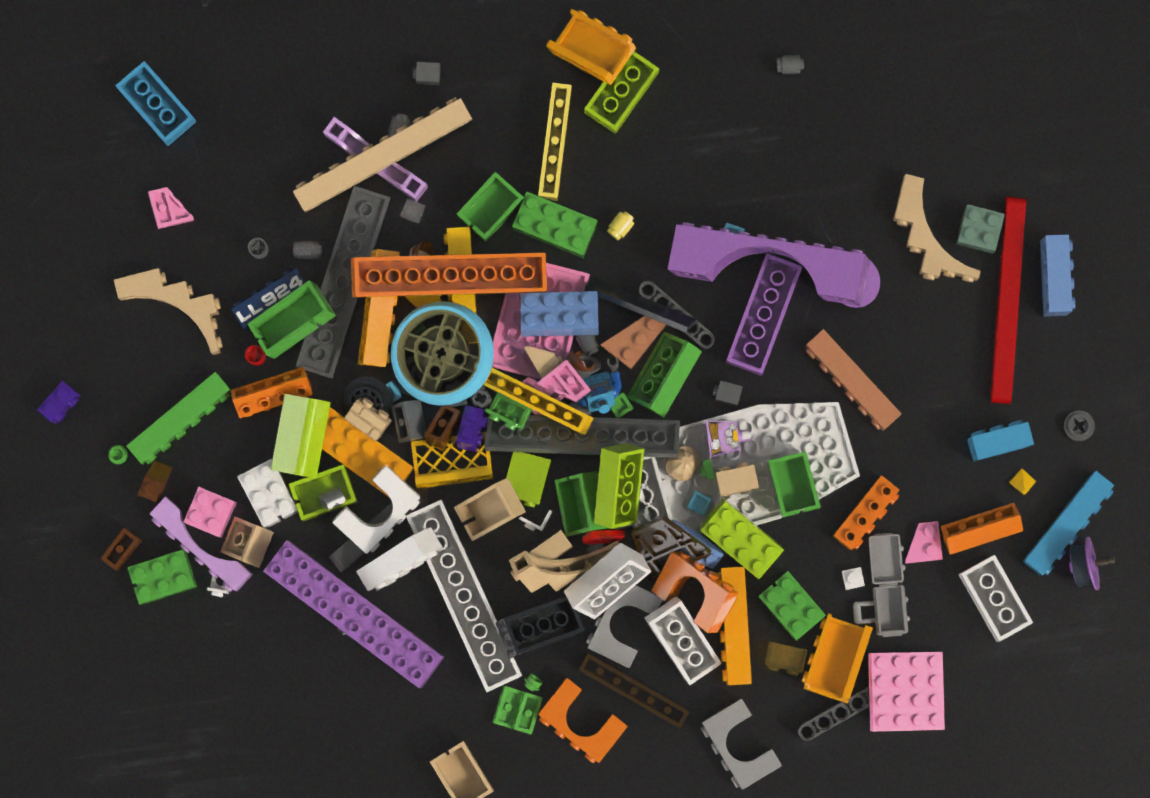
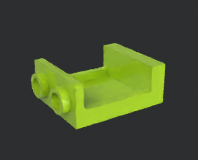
M513 452L506 478L509 479L519 500L524 501L523 505L534 508L535 505L540 504L551 460L523 452Z

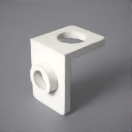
M549 510L541 527L521 516L519 520L525 522L524 526L532 531H535V529L543 531L552 511Z
M212 576L210 588L207 587L208 591H212L211 595L223 597V593L229 594V590L225 586H219L216 583V578Z

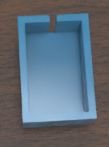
M1022 420L1011 422L1008 424L1009 427L1004 428V425L992 427L990 432L985 433V429L973 432L971 434L972 437L967 439L973 461L1034 445L1029 423H1023Z

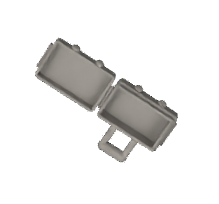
M874 534V536L868 538L872 583L879 584V587L873 588V601H856L853 603L854 622L858 625L875 623L876 634L883 635V637L902 636V634L908 632V622L910 621L906 610L908 597L905 596L904 586L898 585L899 582H903V571L906 569L905 565L902 564L901 554L904 547L900 543V536L898 534ZM874 605L875 618L862 619L861 606Z

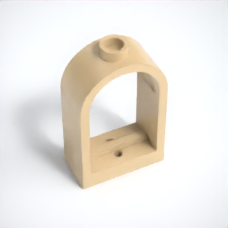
M560 530L529 552V554L540 559L556 560L573 547ZM512 570L510 573L517 582L519 578L516 576L514 570Z

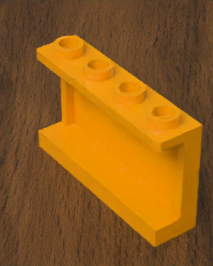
M571 9V20L556 42L552 40L548 42L547 48L552 54L611 85L636 49L632 43L633 39L624 33L622 35L618 34V31L609 25L608 27L603 26V23L596 18H588V15L581 10L577 12Z
M828 613L827 618H823L820 629H823L821 636L817 635L814 646L817 647L815 654L811 653L808 664L811 665L809 672L805 671L802 682L805 683L803 689L848 704L873 628L867 625L863 628L831 617L832 614Z

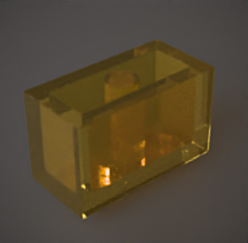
M768 642L764 665H768L767 669L779 671V668L787 670V674L797 676L798 672L803 673L807 650Z

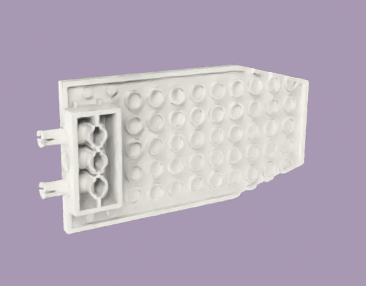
M839 402L760 404L681 426L679 447L688 446L697 451L700 457V465L697 472L686 481L673 480L665 471L666 457H644L637 523L618 527L615 530L630 526L636 528L664 515L671 521L673 519L705 535L698 526L723 498L718 496L715 479L707 481L706 477H702L700 466H703L702 461L709 460L705 422L708 420L737 422L738 430H750L751 441L740 442L739 451L711 458L710 460L714 474L718 472L719 468L730 466L731 470L737 468V464L749 462V465H754L759 488L757 490L724 496L728 502L753 523L760 525L781 519L767 465L769 460L806 451L818 499L823 498L860 476ZM695 490L712 498L704 516L687 508Z

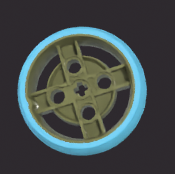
M447 301L425 304L413 310L398 326L391 345V363L400 384L416 399L432 405H451L471 397L482 387L488 378L494 358L492 338L482 319L469 308ZM444 315L441 325L428 328L420 336L412 334L425 320ZM464 322L468 324L476 336L479 356L470 354L469 342L461 332ZM448 330H451L453 334L450 340L445 339V333ZM424 342L428 344L426 352H422L420 349ZM406 350L414 353L416 366L423 374L420 384L413 378L408 369ZM444 350V352H446V355L441 357V355H439V351ZM462 354L464 356V361L462 364L458 365L456 363V358L458 355ZM438 366L440 369V373L438 376L434 377L432 375V370L434 367ZM464 371L472 373L470 378L458 388L440 392L443 382L456 379Z

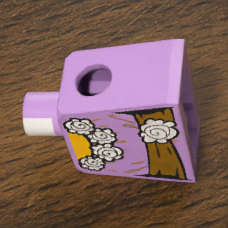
M710 420L705 422L709 459L739 451L740 442L751 441L750 430H738L737 422Z

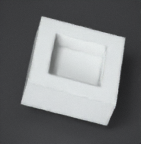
M861 567L841 571L845 590L865 586Z

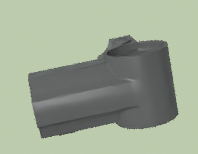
M472 373L462 377L464 382L470 378ZM484 385L470 397L475 408L485 409L490 407L493 402Z

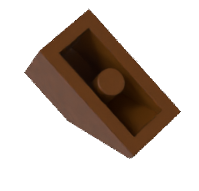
M154 460L144 477L138 495L159 503L173 467Z

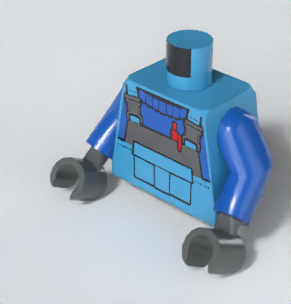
M609 358L607 360V366L612 373L606 371L582 378L591 391L574 403L585 407L589 412L599 410L602 414L607 413L610 407L615 405L614 398L618 397L622 387L620 373L617 372L619 367L617 358L615 365L609 364Z

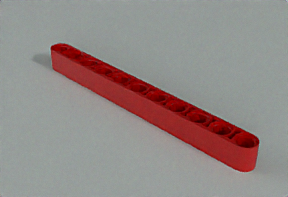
M1006 196L991 403L1011 404L1026 213V198Z

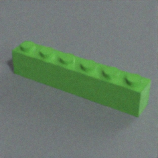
M214 372L130 442L127 448L141 464H150L157 458L155 455L158 452H164L171 446L170 442L175 438L177 440L182 438L186 434L185 430L188 427H195L201 421L200 417L204 414L209 415L216 409L215 405L218 402H225L231 396L229 394L231 389L218 373Z

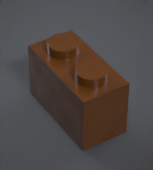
M442 405L424 434L426 443L444 451L462 420L460 411L449 405Z
M123 528L100 559L114 570L120 571L142 542V539L130 530Z

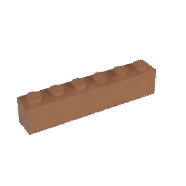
M824 329L806 344V353L812 359L816 358L820 362L819 367L825 373L829 372L833 376L832 381L838 387L842 386L846 390L845 395L852 402L855 400L859 404L858 409L863 415L866 416L868 414L871 417V423L877 430L881 428L884 431L901 415L900 411Z

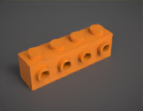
M304 367L231 390L232 400L239 418L250 417L255 413L268 411L271 408L283 405L285 394L306 398L313 395Z
M881 475L832 537L850 551L853 548L857 550L863 542L861 539L865 533L869 535L874 529L875 525L873 523L877 518L881 520L886 514L887 510L885 508L889 503L893 505L898 499L899 495L897 493L899 489Z
M1011 503L942 525L941 530L944 543L951 555L1022 532L1023 527L1020 513L1015 503Z

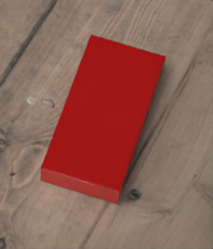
M590 531L582 537L583 544H611L622 540L625 537V531Z

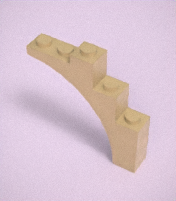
M905 174L893 221H896L897 225L903 227L911 225L906 248H910V251L913 253L921 254V251L924 252L919 274L923 275L924 279L934 280V278H939L941 272H944L943 275L954 278L956 275L962 277V280L966 282L977 281L980 271L954 259L934 238L926 222L923 210L922 191L924 178Z
M159 268L114 280L120 300L134 298L154 299L166 302L182 310L199 326L207 340L211 353L213 355L221 353L222 341L220 336L217 337L215 331L218 329L216 318H212V316L219 314L218 309H221L219 299L215 298L213 294L192 299L191 297L194 296L191 285L188 286V283L183 281L165 286L164 284L167 283L166 275L164 272L161 273Z
M615 541L589 554L561 560L540 559L532 556L525 550L510 559L509 562L516 576L531 593L548 583L555 591H558L579 579L620 543Z

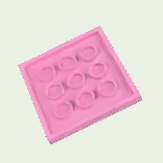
M943 652L868 653L870 731L945 730Z

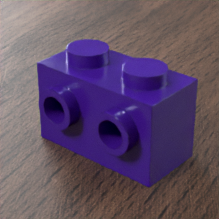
M62 381L37 410L52 423H59L66 416V411L70 407H74L79 401L80 394L66 382Z
M465 405L456 439L458 449L477 452L478 445L481 446L483 439L482 429L487 424V416H485L484 409Z

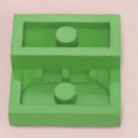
M503 685L492 723L532 735L543 697Z

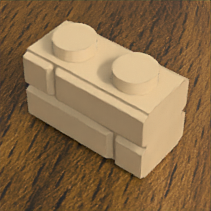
M366 398L356 400L344 418L374 441L381 437L391 422V419L388 418V413L381 409L378 411L373 407V403Z

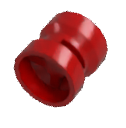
M252 345L246 349L245 358L251 365L259 366L265 362L266 354L260 346Z

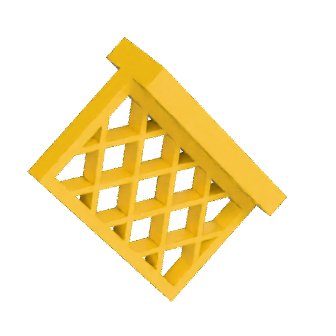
M482 432L481 434H483L484 442H485V441H486V432ZM457 436L451 437L449 442L452 441V443L447 444L448 448L442 455L434 450L435 447H430L426 440L412 441L416 487L428 488L493 479L490 451H486V454L482 452L485 449L484 444L480 450L477 448L478 453L470 460L463 455L466 450L459 452L453 447ZM424 445L429 450L421 457L416 453V446ZM450 449L459 454L453 463L444 457ZM431 451L440 457L434 465L425 460ZM480 454L487 459L486 466H478L474 463ZM461 457L469 462L464 469H460L455 465ZM442 459L450 464L446 471H440L436 468ZM423 462L431 467L428 473L419 474L418 468Z

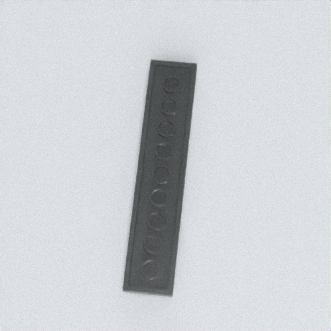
M356 186L353 187L320 289L336 316L323 325L318 323L319 328L304 338L296 368L304 367L305 371L333 379L359 298H352L351 259L371 257V251L375 249L391 199L390 197Z
M529 415L522 430L516 427L514 431L504 426L506 422L501 419L499 422L488 418L485 451L600 455L601 449L604 447L629 443L645 448L644 457L678 458L680 420L593 417L586 435L547 416Z

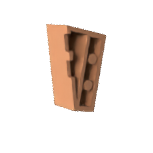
M644 316L601 344L600 347L613 358L616 357L622 365L631 371L665 328L666 324Z

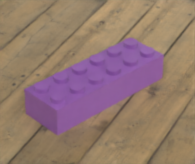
M766 253L725 363L762 376L803 266Z

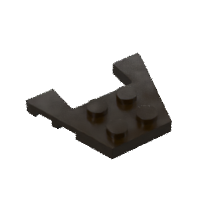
M664 515L634 528L631 532L638 553L643 555L651 570L647 575L649 581L659 577L663 568L656 559L685 547L695 561L710 556L712 551Z

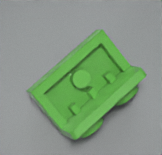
M497 392L490 408L485 409V412L489 413L488 418L499 422L501 419L506 422L504 426L514 431L516 427L521 430L523 429L532 411L531 408Z

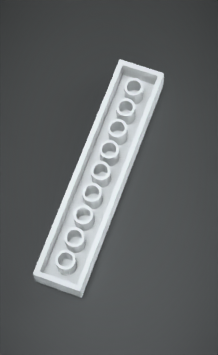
M442 500L407 515L414 534L431 527L442 545V548L436 551L437 555L426 561L486 692L521 677L522 674L515 659H509L496 626L497 619Z

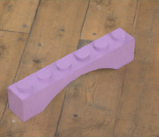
M335 117L323 131L325 137L350 155L354 153L359 155L364 152L363 148L370 145ZM397 163L376 173L416 203L428 188L424 181Z
M164 497L150 513L153 517L151 520L158 527L164 526L167 529L165 533L173 540L177 538L181 542L180 547L187 553L191 551L195 554L194 559L202 566L206 564L210 568L208 572L216 579L220 577L224 581L223 586L230 592L232 590L238 591L253 575L240 562L219 559L201 549L187 531L182 510L169 498Z

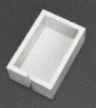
M273 459L237 476L265 529L280 522L281 519L278 516L281 515L282 518L286 519L298 512L296 502L281 473L271 470Z

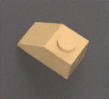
M530 346L524 348L541 379L563 363L561 357H556L552 352Z

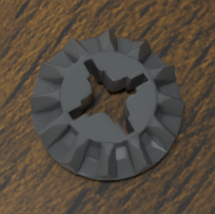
M1077 410L1071 412L1064 420V430L1066 435L1072 440L1084 441L1094 432V420L1085 411ZM1075 421L1078 423L1085 421L1082 426L1083 431L1080 429L1073 431L1076 426Z

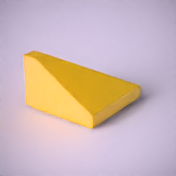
M1021 469L1009 483L1022 495H1025L1036 481L1026 471Z

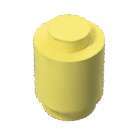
M626 211L624 213L619 212L608 226L607 232L619 241L621 237L624 238L634 225L632 221L634 218Z

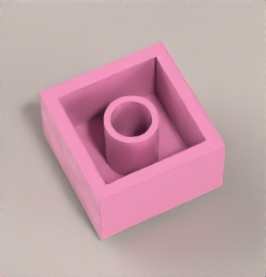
M198 487L184 523L222 538L236 502Z

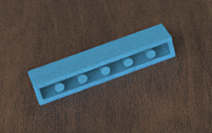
M1094 471L1022 562L1039 576L1048 575L1054 568L1053 562L1056 559L1060 560L1066 553L1064 548L1068 544L1072 545L1077 539L1076 533L1079 529L1084 530L1090 522L1088 518L1091 514L1095 515L1100 510L1102 500H1107L1114 491L1111 489L1114 484L1097 471Z

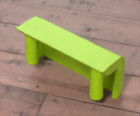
M285 394L271 470L317 478L331 402Z

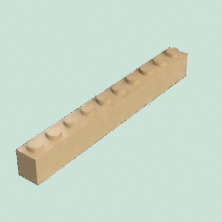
M455 97L446 102V107L442 109L437 107L429 112L431 115L423 118L421 116L413 121L414 124L407 128L405 125L397 129V134L392 137L386 135L379 140V144L375 146L370 144L363 148V153L359 155L354 153L346 158L347 162L341 165L338 162L329 167V172L325 174L320 172L312 177L314 180L307 183L304 181L296 186L297 189L293 192L304 212L315 208L473 120L462 99L457 100Z

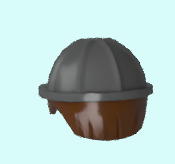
M571 350L566 357V360H568L581 378H587L601 368V361L596 356H588V354H583L581 350L575 353Z

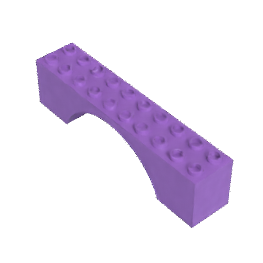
M683 222V225H676L668 270L675 276L713 282L726 266L737 259L757 253H774L789 257L804 266L815 283L817 294L823 300L862 306L870 260L863 254V251L851 249V252L844 251V248L832 246V249L825 248V245L818 243L810 246L806 245V242L799 240L791 243L787 242V239L780 237L772 240L768 239V236L761 234L753 237L750 236V233L742 231L734 234L731 233V230L720 228V231H715L710 226L702 225L701 228L694 227V224Z
M286 540L263 571L418 688L423 687L444 659L442 654L385 614L322 564L288 540Z

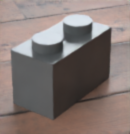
M420 400L404 401L391 405L399 443L425 438L424 434L427 431Z

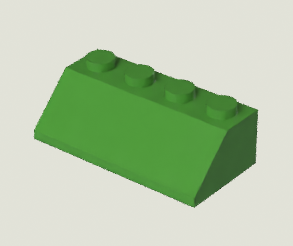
M664 331L629 391L627 398L664 418L702 351L690 342Z

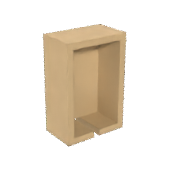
M508 478L495 483L454 507L461 522L475 516V521L464 525L472 541L526 512Z
M464 741L448 750L449 755L445 752L430 761L451 798H484L494 791Z

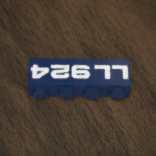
M297 269L287 270L279 280H271L263 290L257 289L250 294L251 297L247 300L241 299L234 304V308L231 310L245 331L249 329V322L305 284Z

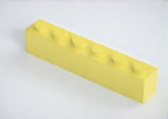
M552 83L538 194L539 197L546 200L558 201L572 85Z

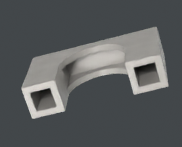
M635 585L606 609L603 617L599 615L594 625L597 627L595 634L590 633L586 641L589 644L588 649L630 668L638 651L620 643L613 637L610 631L611 616L616 610L624 606H633L651 614L659 608L662 599Z
M739 699L701 722L703 725L701 730L706 738L710 736L712 739L711 747L716 755L718 753L721 754L724 760L720 762L725 770H730L733 774L731 780L735 787L738 788L740 786L743 790L782 765L772 749L750 761H739L728 752L726 738L729 731L735 725L752 716L744 701Z

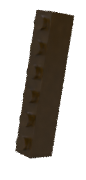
M589 653L579 668V671L678 728L681 727L689 713L685 708Z

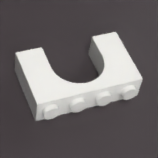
M386 464L373 477V481L392 500L393 508L390 516L381 523L368 524L363 522L345 506L333 519V524L366 554L369 551L373 553L380 545L378 542L383 537L386 539L393 532L392 527L396 523L400 524L407 517L405 513L409 509L414 510L420 503L418 501L420 495Z

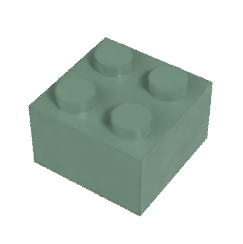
M967 204L962 216L956 245L993 254L996 251L1005 214Z

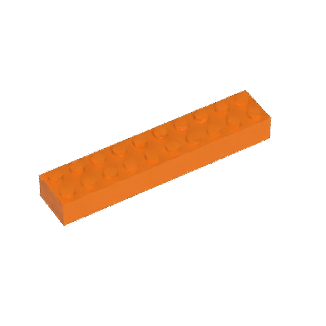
M546 253L356 257L351 259L352 298L547 291Z

